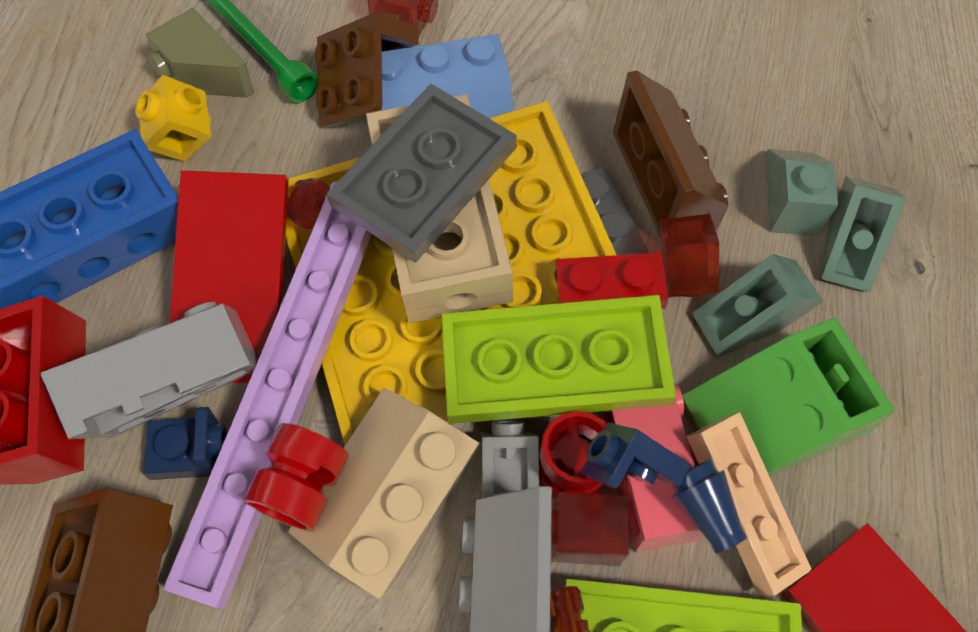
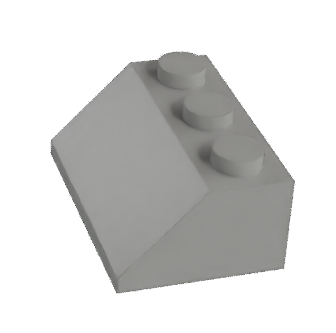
M539 486L476 500L475 518L463 519L462 553H473L472 576H460L459 613H470L469 632H550L552 487Z

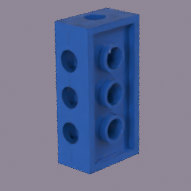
M136 129L0 192V309L42 295L58 303L176 242L179 197Z

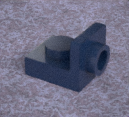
M197 407L196 418L148 421L144 474L150 480L209 477L227 436L225 424H219L209 407Z
M608 422L604 430L598 433L590 443L587 451V461L581 473L590 480L612 488H617L620 485L625 474L649 486H653L656 479L680 486L691 464L640 430Z

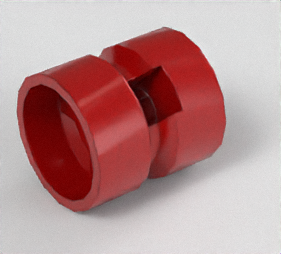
M572 411L561 414L550 422L543 434L539 450L540 487H552L551 498L560 503L575 505L588 501L599 492L602 484L590 480L581 472L587 461V451L590 443L607 425L603 419L589 412Z
M282 423L279 425L265 453L271 462L269 467L257 469L242 500L251 508L277 521L300 530L314 532L328 502L323 494L324 487L336 485L349 455L340 445L314 431L294 424Z

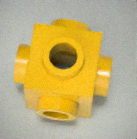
M162 75L149 90H145L140 94L136 103L135 113L140 122L141 138L150 151L186 162L212 137L210 128L211 116L208 113L205 91Z

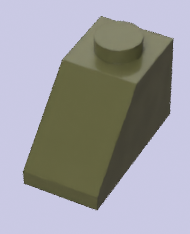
M194 8L146 33L153 51L148 58L160 77L165 75L205 91L206 95L247 98L254 94L244 60Z

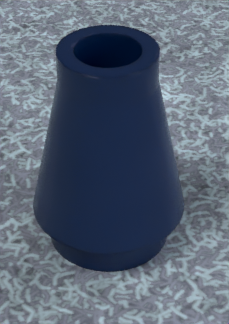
M712 459L690 468L680 486L672 484L676 493L671 497L710 542L715 553L730 549L748 538L741 526L724 469L718 471Z

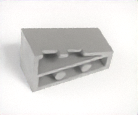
M207 302L188 310L184 314L185 318L167 325L151 327L138 333L131 339L41 372L40 374L68 439L114 438L254 372L258 357L237 311L223 303L217 305L216 302Z

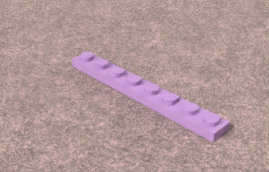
M332 182L330 189L336 184V182ZM327 196L163 590L214 608L225 610L262 516L261 512L245 504L242 499L257 469L269 467L271 462L265 453L279 425L282 423L297 425L372 236V233L331 207Z

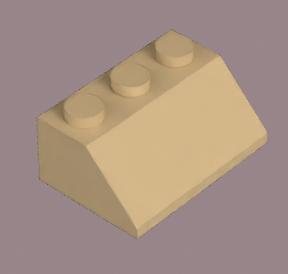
M383 388L344 447L349 457L336 485L324 487L323 494L328 502L314 532L300 530L291 526L288 533L330 568L380 600L390 588L478 448L479 442L429 410Z

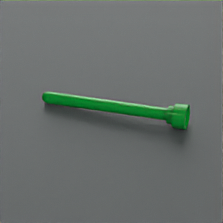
M206 0L277 73L280 90L292 102L302 103L314 95L318 89V75L306 63L289 60L230 0Z

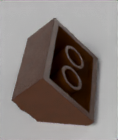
M637 70L628 72L613 135L663 245L716 232L729 206L728 195L725 187L721 183H717L709 167L706 149L702 145H698L691 131L688 113L685 109H680L672 91Z
M105 488L55 503L19 632H146L149 615L154 610L159 598L157 578L162 555L167 550L171 541L172 527L169 522L173 505L112 488Z

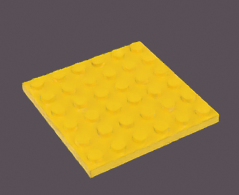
M548 101L489 118L517 135V148L489 179L513 272V302L471 311L559 304L555 269L556 259L616 255ZM361 157L289 178L286 238L295 270L332 182L337 183ZM373 234L322 361L345 445L383 388L429 410L449 423L446 404L442 317L413 323L408 322L393 249Z

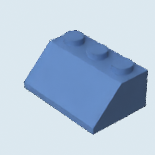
M498 34L382 52L383 105L381 111L411 105L430 84L453 97L468 94L471 108L488 118L514 111L509 68Z

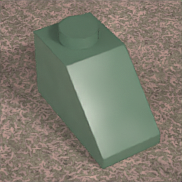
M768 149L765 155L770 232L818 236L838 206L834 164L811 152Z
M845 176L838 195V206L831 215L828 224L820 278L870 292L906 198L894 188Z
M772 254L695 310L692 315L716 355L722 356L783 330L824 301L796 260Z

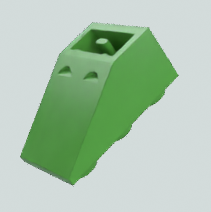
M836 317L782 339L682 395L684 407L697 431L726 415L740 412L769 477L870 433L895 412L894 407Z

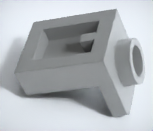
M495 421L491 423L492 430L479 431L482 499L539 487L538 435L533 430H524V422Z

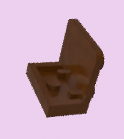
M372 13L317 37L315 61L318 70L316 107L319 124L322 127H336L365 118L367 113L381 111L383 105L382 52L418 45V25L400 21L399 16L393 13Z

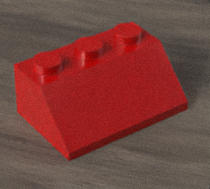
M43 295L0 309V485L39 484L84 471L85 438L68 439L40 373L86 356V320Z

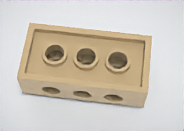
M468 94L454 97L471 107ZM410 105L366 114L372 145ZM489 180L416 263L392 248L401 295L409 323L442 317L441 313L465 312L513 302V272Z

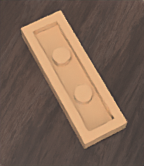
M741 413L726 415L688 435V441L699 464L712 459L718 471L723 469L725 471L741 526L748 537L743 542L737 544L736 547L758 596H775L811 571L812 568Z

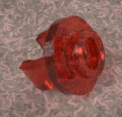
M308 178L298 180L295 183L296 187L293 189L290 197H288L287 218H290L298 227L313 230L330 187L321 180Z

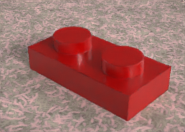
M662 252L556 259L555 269L559 303L659 295L661 308L666 309L668 293Z

